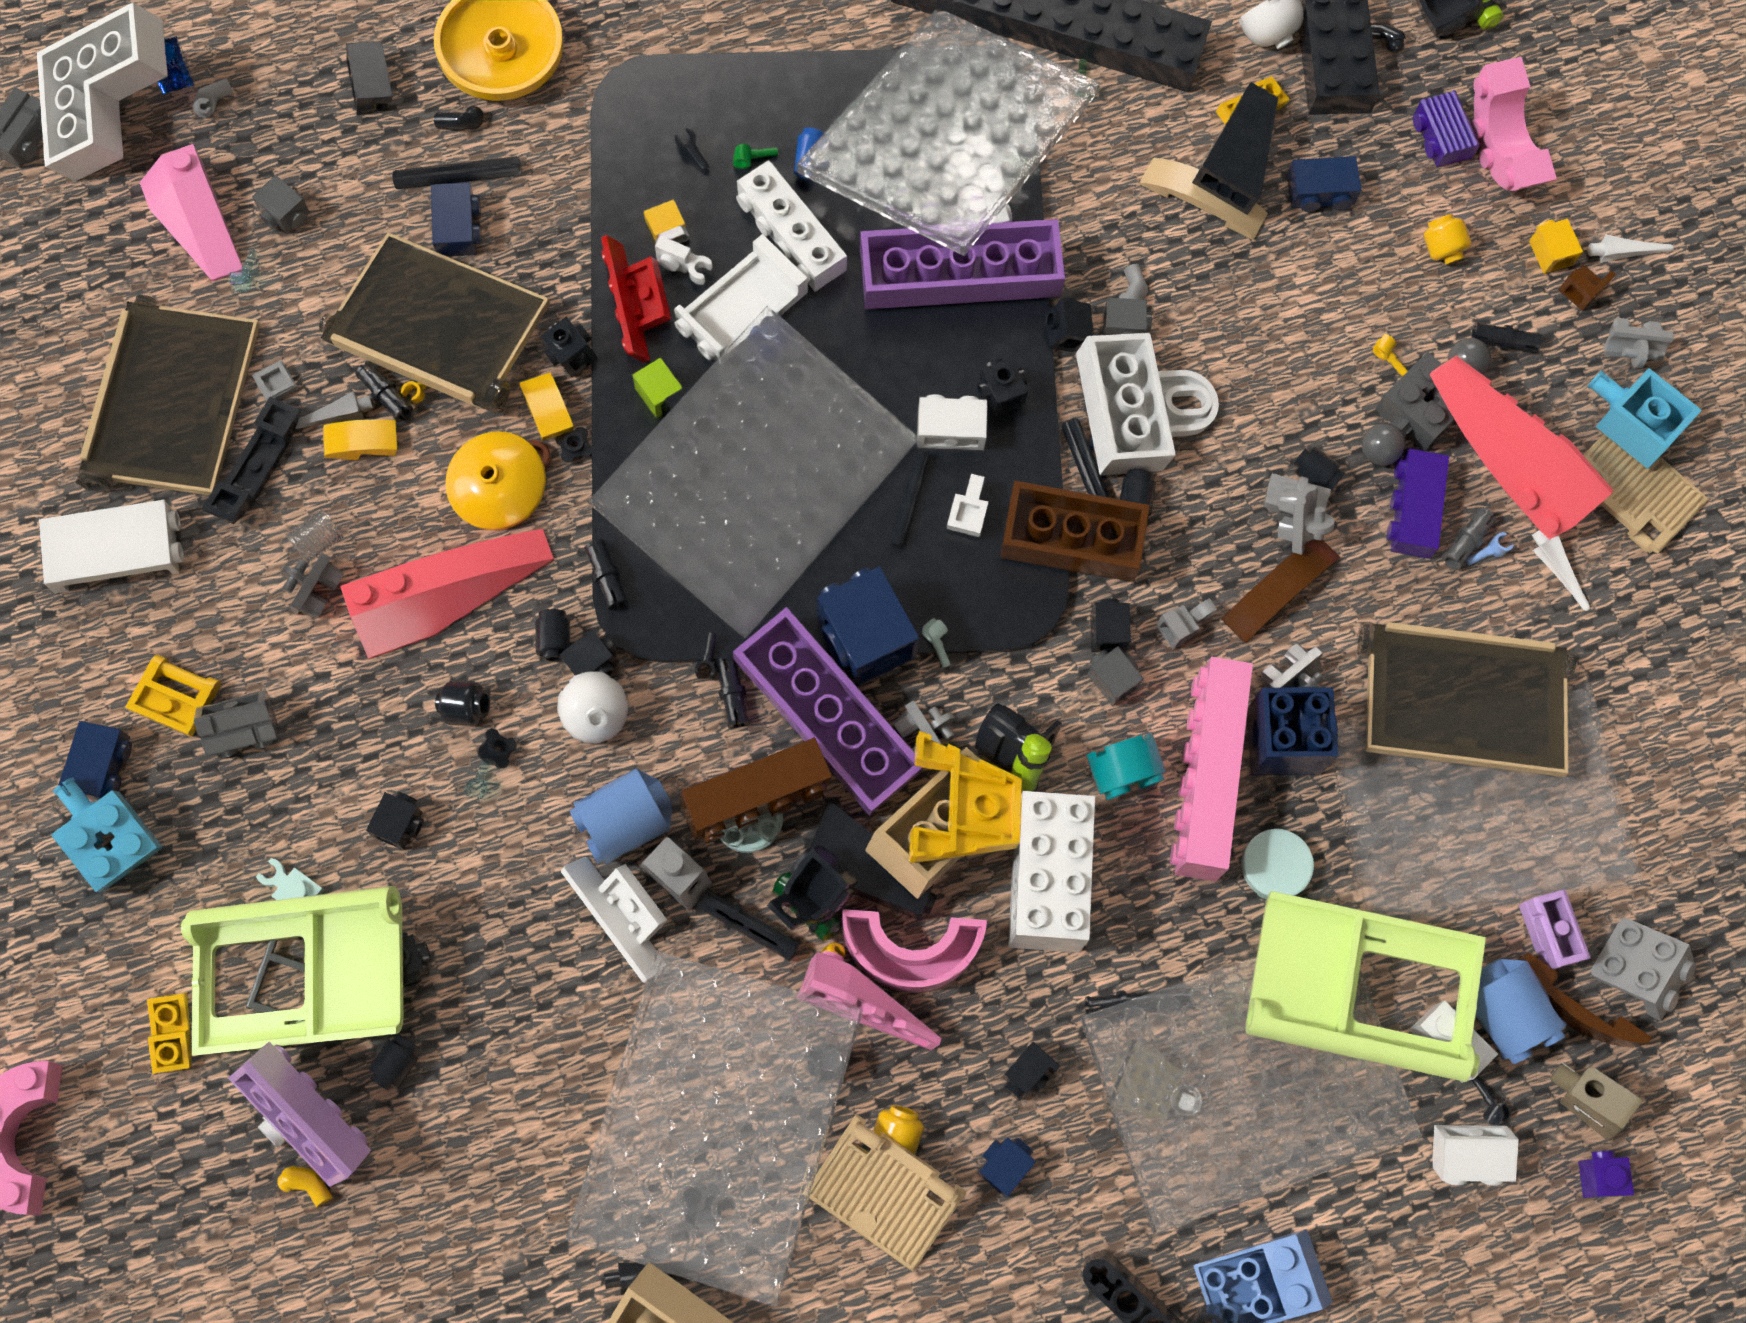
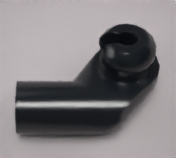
M1371 23L1373 39H1388L1387 49L1389 51L1403 50L1406 36L1402 30L1387 23Z
M470 106L466 109V112H437L434 115V125L437 129H477L483 124V111L477 106Z

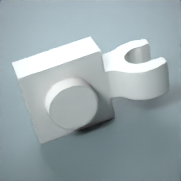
M660 235L655 245L656 258L660 265L673 272L676 270L685 274L689 272L690 279L694 283L703 285L705 277L703 274L696 272V270L703 267L711 271L713 268L712 261L705 256L692 254L689 247Z
M971 474L966 496L955 494L947 529L980 537L988 506L987 501L979 500L984 477Z

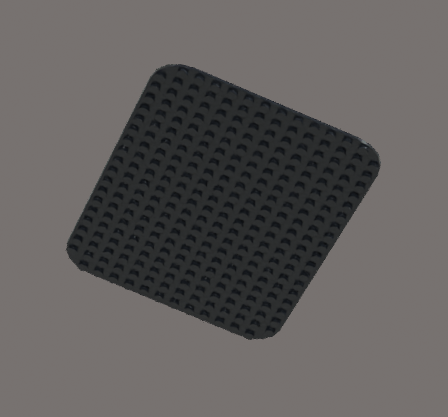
M974 48L652 54L629 59L609 71L595 90L590 111L591 349L598 357V359L591 363L592 545L596 553L599 554L595 540H605L612 563L620 571L618 578L629 602L621 608L616 595H614L618 609L608 610L600 585L594 582L592 576V597L597 621L602 630L610 636L618 648L634 658L662 663L701 661L705 652L708 632L717 633L713 661L724 658V661H727V657L733 656L735 649L787 607L826 653L832 657L821 632L822 626L817 619V596L821 595L820 592L831 584L839 583V585H842L852 580L851 577L864 568L873 570L880 566L919 636L917 655L937 654L933 644L922 634L923 626L932 618H935L936 621L941 620L947 627L948 632L940 638L946 654L1007 652L1032 646L1052 632L1066 609L1070 583L1069 570L1000 558L1014 480L1063 489L1053 349L1048 347L1047 328L1045 327V312L1050 309L1049 298L865 309L860 257L861 231L920 228L914 213L915 184L946 178L941 163L944 146L982 137L985 148L991 150L994 162L992 169L995 177L999 176L1003 187L1002 198L1004 204H1008L1011 208L1012 222L1044 220L1036 103L1030 82L1015 63L993 51ZM686 128L695 132V144L710 166L705 171L702 170L687 148L678 147L675 143V135L680 137L683 144L690 142V136L685 131ZM804 128H815L828 136L827 143L829 146L816 171L813 173L812 179H803L793 173L795 169L798 135L802 134ZM739 144H747L752 149L778 148L777 156L751 158V166L749 168L739 169L733 166L735 148ZM769 160L847 255V268L844 273L817 291H814L808 284L807 294L720 366L713 358L708 360L701 354L697 347L698 343L691 336L686 338L679 332L675 326L674 309L679 304L685 309L753 252V241L762 233L756 225V218L750 211L746 213L736 199L738 195L737 181ZM674 199L690 236L689 240L680 244L689 247L692 254L709 258L712 261L713 268L711 271L703 267L696 270V272L703 274L705 277L704 284L700 285L690 279L689 272L685 274L678 270L675 272L669 271L658 262L671 320L644 331L650 360L643 363L629 356L623 348L622 338L624 336L621 324L615 315L617 306L615 297L608 284L610 275L608 267L602 258L603 245L601 237L609 235L623 244L628 267L650 256L657 260L656 242L645 221L644 211ZM958 214L955 215L954 225H962ZM769 235L765 236L775 246L773 239ZM1013 357L1017 368H1023L1028 382L1026 386L1028 395L1024 406L994 416L987 401L984 450L917 448L920 397L926 398L929 395L937 394L949 399L974 396L982 400L977 390V382L980 379L981 368H984L988 362L995 359H1002L1003 361ZM659 358L663 360L682 388L700 378L704 386L709 385L713 389L718 399L716 403L718 407L714 416L681 435L664 411L663 404L661 405L662 415L656 418L634 386L632 375ZM689 439L707 458L702 463L704 466L671 489L657 475L662 471L679 443L683 444ZM919 451L925 452L929 455L904 547L903 549H897L892 547L890 543L915 455ZM971 474L984 477L979 500L988 502L980 537L947 529L955 494L966 496Z

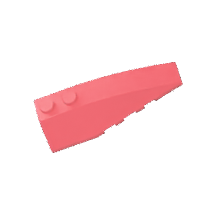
M1457 355L1430 373L1447 408L1484 465L1505 492L1549 540L1576 526L1612 494L1613 489L1568 438L1562 434L1559 436L1555 435L1543 426L1544 420L1536 414L1531 417L1516 405L1518 403L1516 399L1508 393L1506 395L1499 393L1491 387L1492 381Z
M538 529L433 554L341 585L340 588L368 659L439 634L453 622L464 618L472 610L500 595L502 591L522 581L553 561L554 558L544 530Z

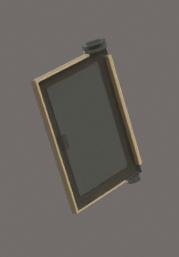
M387 233L334 316L328 313L323 315L319 323V331L323 333L321 336L322 340L330 345L482 410L499 413L504 408L510 394V385L504 380L549 307L550 301L549 298L401 237Z
M141 294L136 296L135 302L127 301L126 308L122 310L81 451L80 459L82 462L76 483L87 490L105 493L111 491L113 482L210 495L220 479L260 327L258 320L156 306L154 298Z
M1362 622L1360 624L1357 655L1369 657L1365 752L1566 777L1568 774L1567 675L1572 676L1576 668V656L1568 655L1567 648L1556 647L1555 643L1392 622H1387L1386 625Z

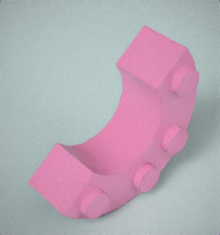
M1522 57L1485 65L1479 77L1474 79V119L1471 121L1472 129L1481 147L1479 153L1481 166L1484 169L1489 168L1493 179L1498 185L1509 191L1555 181L1557 178L1549 150L1537 148L1526 128L1524 103L1526 94L1530 89V84Z
M842 910L843 937L848 952L856 965L876 983L886 988L906 993L932 991L949 984L959 977L975 958L984 939L987 920L951 917L947 931L938 943L927 949L912 951L898 947L887 938L880 926L879 912Z
M51 1061L31 1062L19 1065L0 1075V1209L16 1214L41 1216L46 1177L34 1175L21 1165L15 1151V1136L20 1123L29 1112L43 1104L58 1101L63 1066L61 1064Z

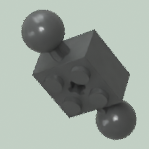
M1476 338L1459 340L1451 347L1448 353V360L1457 355L1482 375L1486 373L1491 363V353L1488 346ZM1429 352L1384 394L1375 408L1391 423L1376 424L1364 434L1362 451L1371 463L1387 466L1398 461L1405 450L1406 436L1422 451H1427L1455 422L1454 417L1430 376V373L1442 365V363Z

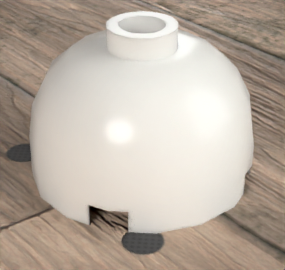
M1266 0L1242 15L1238 21L1243 32L1252 43L1261 47L1275 44L1276 48L1280 49L1294 41L1292 35L1300 28L1303 21V7L1301 0Z
M588 671L574 676L569 680V684L565 686L563 691L561 690L558 696L557 711L562 726L573 738L584 743H601L612 739L623 728L627 720L628 701L623 687L610 678L609 675L603 672Z

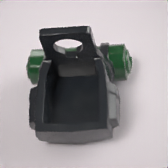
M817 845L814 848H807L798 860L794 862L791 871L783 873L777 878L772 890L777 897L771 900L767 906L789 929L794 930L806 924L809 927L808 931L812 935L815 934L822 942L836 937L839 933L842 921L836 916L835 912L841 910L855 893L854 887L858 881L842 860L822 845ZM782 906L790 908L795 913L796 918L785 913Z

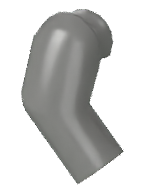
M227 78L198 90L193 103L196 115L203 118L211 116L219 99L233 94Z
M1139 264L1127 266L1124 269V273L1129 286L1125 293L1120 294L1119 298L1145 299L1148 293V286Z

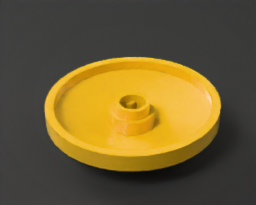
M452 0L442 11L434 32V48L439 65L445 76L461 91L484 100H511L535 91L546 83L556 71L563 53L564 40L561 24L555 10L547 0Z

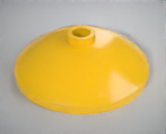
M500 431L484 433L466 442L453 456L446 474V493L454 511L472 526L491 531L512 528L526 520L540 504L546 486L544 463L535 448L518 435ZM488 470H494L493 476L485 479V473Z

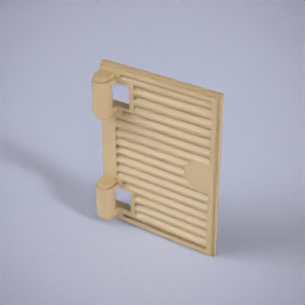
M1605 434L1583 454L1613 489L1612 494L1600 505L1630 530L1627 533L1629 538L1645 552L1651 553L1653 551L1658 554L1709 500L1662 457H1659L1647 469ZM1647 522L1651 523L1661 532L1654 540L1641 530Z
M855 1115L804 1192V1195L913 1272L967 1192L957 1184L954 1188L939 1178L941 1174L939 1171L882 1132L880 1136L865 1126L867 1122L865 1119ZM857 1138L871 1148V1150L867 1152L856 1144L854 1140ZM929 1190L945 1200L944 1203L941 1204L927 1194Z

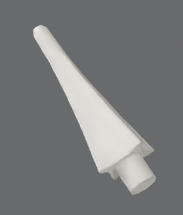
M1605 234L1601 243L1589 244L1588 255L1600 256L1602 263L1639 255L1671 252L1674 246L1671 244L1624 239Z
M1540 530L1537 531L1532 537L1539 547L1533 551L1563 583L1582 609L1588 611L1590 605L1573 573L1559 535L1549 540Z

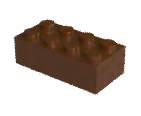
M1014 480L1000 558L1134 582L1140 570L1150 505Z
M814 737L681 790L680 805L695 841L704 839L705 843H710L724 837V831L737 825L738 830H742L758 823L757 818L768 812L774 817L790 810V805L798 800L803 799L804 803H809L824 796L823 791L827 789L832 775Z

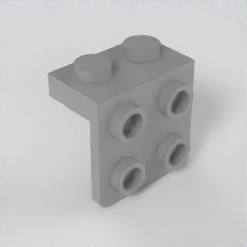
M1624 918L1619 921L1591 968V974L1594 979L1642 1000L1647 1014L1661 1021L1667 1011L1671 1012L1675 1008L1679 999L1678 991L1683 982L1688 983L1693 977L1696 963L1694 962L1689 944Z

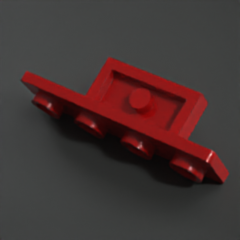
M605 235L601 237L603 245L602 258L608 267L610 275L608 284L616 301L615 315L621 324L624 336L622 338V345L629 356L645 363L650 360L644 331L671 320L658 260L650 256L628 267L623 244L611 236Z

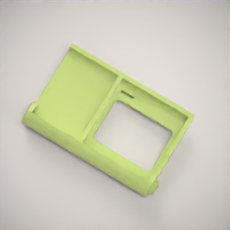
M395 886L192 910L186 914L185 919L182 921V935L193 946L192 1056L262 1048L269 1041L273 1046L276 1044L286 1046L397 1034L402 1029L404 1018L402 901L400 893ZM303 937L305 942V1002L301 1008L219 1018L215 1015V957L219 947Z
M1270 891L1263 916L1246 1019V1034L1467 1082L1470 1076H1476L1480 1062L1479 1055L1474 1053V1047L1471 1046L1486 937ZM1364 952L1440 967L1459 973L1460 985L1453 1035L1449 1042L1363 1024L1354 1019L1353 1011L1361 959Z

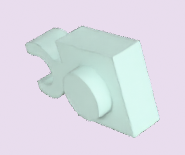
M270 858L268 862L276 868L274 877L265 878L260 873L256 876L263 885L278 887L272 894V897L276 900L321 895L324 891L323 888L296 868H293L287 876L284 866L273 858Z

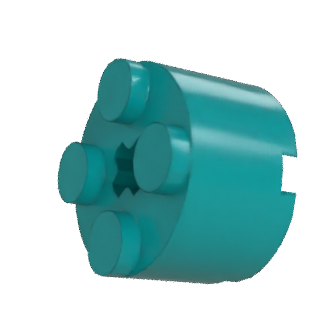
M1152 732L1145 736H1135L1104 747L1105 750L1098 752L1097 755L1095 751L1086 755L1100 795L1105 794L1106 800H1111L1131 792L1130 786L1138 784L1139 790L1158 784L1164 780L1163 774L1166 773Z

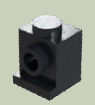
M1032 1042L1002 1076L1007 1082L1003 1087L1015 1099L1021 1101L1029 1091L1036 1095L1049 1080L1044 1073L1048 1070L1053 1075L1060 1068V1065L1035 1042Z

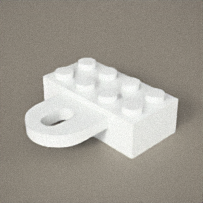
M1150 333L1087 336L1076 352L1100 475L1127 474L1131 469H1144L1150 472L1163 471L1176 456L1172 437L1191 436L1201 433L1217 415L1219 407L1218 396L1212 384L1205 377L1190 370L1158 371ZM1194 396L1200 400L1202 407L1198 409H1178L1173 405L1172 397Z

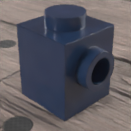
M1007 1137L1002 1143L995 1139L982 1155L987 1162L977 1174L1006 1198L1036 1163L1030 1157L1033 1150L1017 1137L1014 1141Z

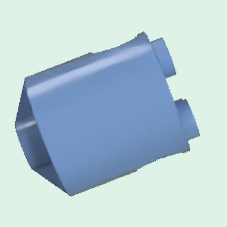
M635 768L602 786L591 795L574 801L575 808L570 810L580 833L587 830L590 834L591 839L586 842L597 864L603 861L609 864L621 855L669 831L672 803L658 779Z
M1497 959L1482 967L1475 1016L1484 1031L1489 1034L1496 1044L1502 1060L1510 1059L1513 1065L1532 1055L1530 1048L1543 1042L1545 1047H1548L1565 1037L1562 1029L1567 1024L1553 1009L1548 993L1528 961Z

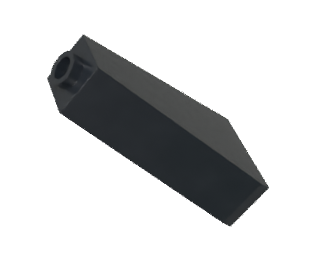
M1250 82L1192 181L1193 184L1246 215L1249 214L1262 194L1278 97Z
M829 802L810 847L814 848L817 845H822L842 860L858 881L854 887L855 895L919 921L923 912L930 915L937 898V894L931 892L934 884L917 899L865 851L873 834L835 804Z

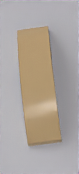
M1152 159L1139 182L1140 185L1168 198L1169 194H1172L1227 221L1226 227L1254 240L1268 214L1260 205L1256 203L1249 214L1246 215L1193 184L1192 181L1199 169L1172 160Z

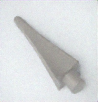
M354 391L333 403L299 418L296 429L325 423L363 419V411L374 408V402L370 395L358 399Z

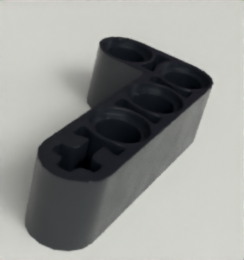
M1101 1250L1089 1256L1082 1275L1085 1285L1123 1323H1147V1321L1153 1318L1161 1319L1164 1323H1183L1113 1254ZM1105 1266L1108 1269L1107 1275L1102 1274L1099 1277L1094 1275L1095 1268L1100 1269ZM1119 1278L1120 1281H1118L1115 1285L1113 1292H1110L1109 1288L1111 1283L1114 1285L1116 1279ZM1123 1291H1131L1136 1294L1139 1302L1134 1306H1127L1121 1302L1119 1294ZM1208 1304L1199 1308L1186 1323H1201L1209 1318L1216 1320L1218 1323H1228V1319L1223 1309L1217 1305Z

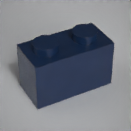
M1356 156L1292 160L1286 174L1291 208H1301L1305 212L1315 211L1320 207L1333 206L1336 210L1347 209L1355 205L1362 191Z
M470 182L431 185L432 244L435 252L447 257L477 255L476 244H482L481 225L475 224V215L481 214L480 197L473 194Z
M79 721L58 785L64 786L62 782L73 777L87 798L93 801H98L112 790L119 792L121 787L119 771L122 762L128 761L132 751V743L129 741L130 736L121 729Z

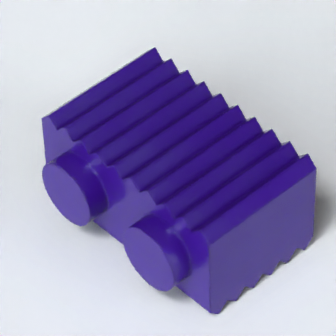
M1453 90L1452 92L1442 93L1434 97L1430 96L1420 101L1413 115V124L1415 129L1423 134L1427 157L1429 159L1433 158L1437 168L1471 159L1479 147V142L1457 92Z

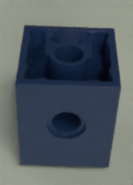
M880 566L873 570L864 568L856 572L851 577L852 580L842 585H839V583L831 584L820 592L821 595L817 596V619L822 626L821 632L824 641L836 664L841 670H846L850 680L856 687L915 659L917 655L919 636Z
M1333 687L1262 688L1248 706L1247 725L1251 776L1320 775L1339 756L1338 726L1335 715Z

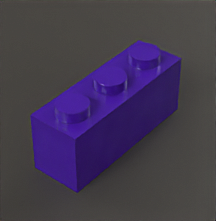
M1409 449L1405 456L1396 462L1394 479H1399L1398 490L1393 491L1390 501V509L1395 510L1394 521L1389 522L1386 540L1391 541L1390 552L1430 559L1439 549L1449 463L1448 455Z

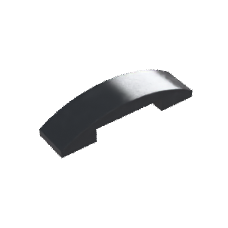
M271 396L269 397L253 423L256 431L225 482L218 480L202 507L203 511L231 524H235L248 511L261 494L287 449L301 414L300 409Z

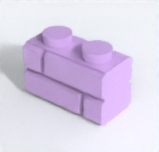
M1565 889L1538 896L1519 904L1535 952L1539 954L1538 959L1555 970L1591 958Z

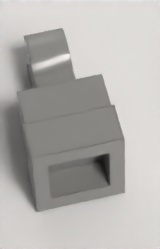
M1210 598L1200 603L1190 612L1182 605L1176 610L1173 608L1164 613L1156 626L1172 650L1184 644L1185 641L1194 637L1200 629L1197 624L1212 617V613L1217 608Z

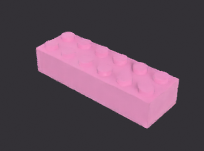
M1211 657L1205 667H1200L1198 677L1194 676L1191 697H1196L1194 709L1189 710L1187 718V730H1192L1190 742L1185 743L1182 758L1183 763H1188L1186 775L1181 776L1178 796L1184 797V802L1181 810L1177 809L1174 821V830L1180 831L1177 844L1173 843L1170 854V864L1176 865L1174 875L1216 882L1229 869L1253 663Z

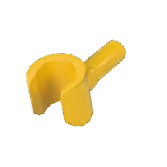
M1385 334L1374 345L1373 353L1380 359L1387 360L1403 377L1408 370L1396 358L1397 356L1392 353L1397 343L1395 339Z
M436 364L431 368L436 372H440L441 368ZM409 381L402 386L401 394L406 397L412 389H417V393L411 401L414 404H418L423 401L425 397L424 389L427 386L419 382Z

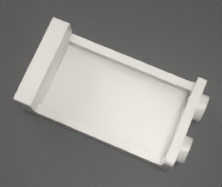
M762 234L753 241L752 253L685 309L680 304L674 309L675 326L684 337L688 338L691 336L698 343L697 347L706 359L711 360L713 358L722 366L808 293V278Z
M165 500L39 519L44 584L55 594L69 592L68 585L159 570H169L172 575L179 574L178 563L184 561L181 543L176 542L175 531L181 529L180 517L178 512L173 510Z

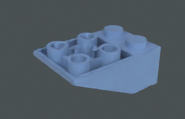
M1307 1229L1193 1265L1206 1305H1217L1223 1309L1227 1315L1228 1323H1277L1323 1310L1333 1303ZM1211 1319L1212 1323H1218L1216 1320Z

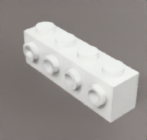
M769 160L737 181L738 195L736 199L740 207L746 213L749 211L756 218L755 222L764 236L769 235L773 239L775 247L808 278V284L814 291H817L846 271L847 255Z

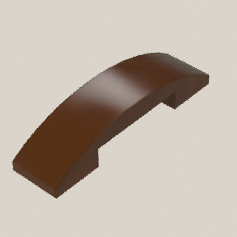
M1313 539L1306 542L1302 555L1297 553L1289 555L1249 591L1221 620L1246 643L1309 584L1319 578L1339 560L1340 556L1323 539Z
M1529 952L1516 959L1528 961L1548 993L1553 1009L1574 1030L1595 1040L1622 1047L1636 1048L1648 1044L1652 1039L1651 1036L1622 1016L1609 1020L1606 1023L1558 990L1552 984L1559 973Z

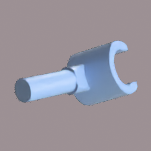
M1504 532L1499 533L1489 542L1487 547L1467 557L1466 563L1470 566L1491 555L1495 557L1504 556L1514 545L1512 544L1507 548L1502 547L1498 541L1507 534Z

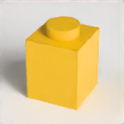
M1568 219L1557 222L1555 220H1548L1536 227L1535 233L1529 240L1544 274L1573 266L1583 253Z

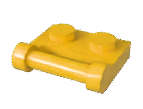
M156 654L148 664L125 708L192 738L196 731L194 724L196 708L210 705L221 687V681L212 677L203 678L170 664L167 658ZM163 675L194 688L199 693L194 699L156 682Z

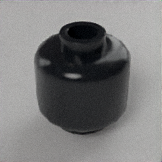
M451 680L436 695L435 708L440 713L443 721L448 725L476 726L489 713L490 696L479 682Z

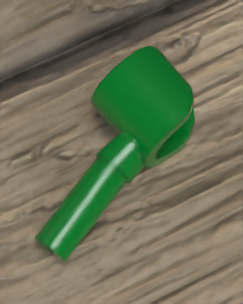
M739 144L735 148L733 166L739 169L749 168L751 166V158L777 156L778 148L752 149L747 144Z

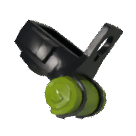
M1416 0L1425 23L1436 38L1442 35L1448 36L1463 29L1467 23L1473 21L1478 22L1482 29H1490L1499 24L1504 18L1500 9L1501 6L1497 0Z
M997 703L987 713L978 730L975 748L1003 770L1021 778V794L1023 791L1036 792L1041 773L1050 759L1051 746L1055 742L1062 723L1057 720L1044 733H1039L1026 722L1023 716L1007 706Z

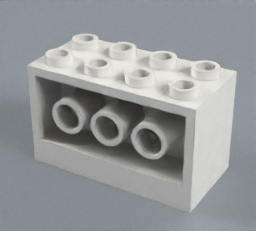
M1032 791L1022 792L1020 843L1016 849H1013L1008 948L1079 953L1089 941L1095 796Z

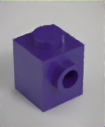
M1615 1151L1591 1152L1592 1159L1578 1161L1583 1198L1634 1195L1629 1157L1615 1158Z

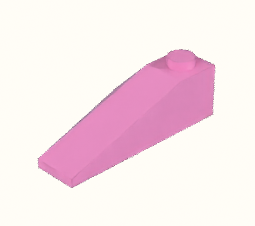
M191 144L161 155L140 181L150 211L212 281L243 271V266L208 174L194 145Z
M823 951V954L817 952L811 958L797 998L798 1000L930 1050L940 1045L942 1039L854 966L843 962L844 958L841 955L830 951Z

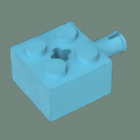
M1650 368L1643 373L1630 389L1628 387L1625 389L1606 375L1603 370L1587 386L1611 404L1609 406L1610 410L1596 425V428L1647 469L1702 411Z
M73 777L62 782L64 786L58 785L53 790V793L59 797L73 816L68 823L52 833L51 836L95 892H104L163 848L120 792L112 790L98 801L90 802ZM104 834L114 835L115 838L111 841L112 849L102 848L101 844L104 842L102 836Z

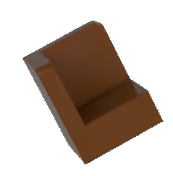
M1583 265L1578 270L1575 269L1558 290L1583 311L1611 283L1617 274L1610 271L1601 280L1588 267Z

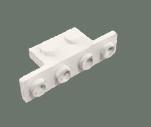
M587 857L576 860L562 868L561 873L643 983L649 982L669 969L665 960L649 940L668 920L626 864L616 868L606 880L603 879Z

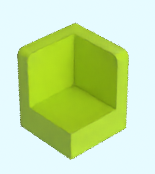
M661 358L632 375L636 391L656 418L662 415L661 405L664 403L665 398L682 389Z

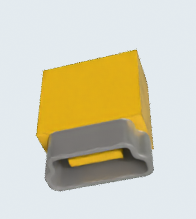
M674 199L644 211L645 221L656 243L660 235L679 244L690 239L685 222Z

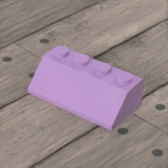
M269 1041L228 1079L329 1187L347 1179L371 1151L366 1145L368 1142L366 1136L357 1127H349L340 1117L342 1115L340 1108L330 1099L324 1100L315 1091L317 1085L305 1072L299 1074L290 1064L292 1059L284 1048L277 1044L273 1046Z

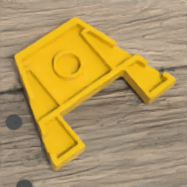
M919 731L916 737L914 766L951 773L948 832L913 827L910 833L909 862L917 863L1016 849L1020 843L1022 779L982 759L977 762L960 754L959 748L950 744L946 747L931 740L932 735Z

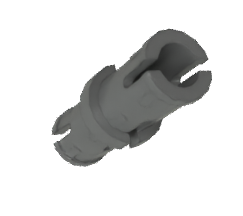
M1484 507L1478 508L1469 523L1458 530L1453 544L1442 555V561H1445V565L1451 569L1459 570L1470 553L1482 545V538L1497 521L1496 516H1493L1494 513Z

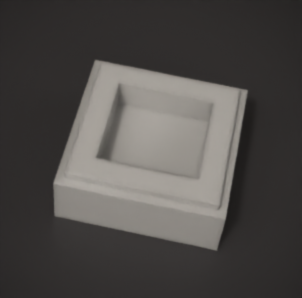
M282 360L252 375L266 401L270 396L280 400L299 390Z

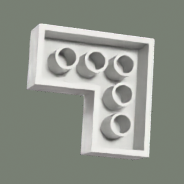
M132 2L37 52L46 168L73 181H78L123 159L119 100L167 77L163 21L161 18Z

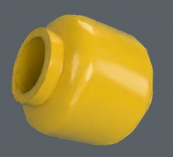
M1449 214L1428 223L1429 228L1424 232L1423 238L1431 259L1436 261L1444 259L1445 264L1448 265L1465 258L1463 252L1471 247L1472 242L1462 218H1454L1453 214Z
M891 1105L890 1109H884L878 1114L873 1132L879 1136L882 1132L907 1150L916 1154L924 1126L918 1119L919 1114L900 1105Z

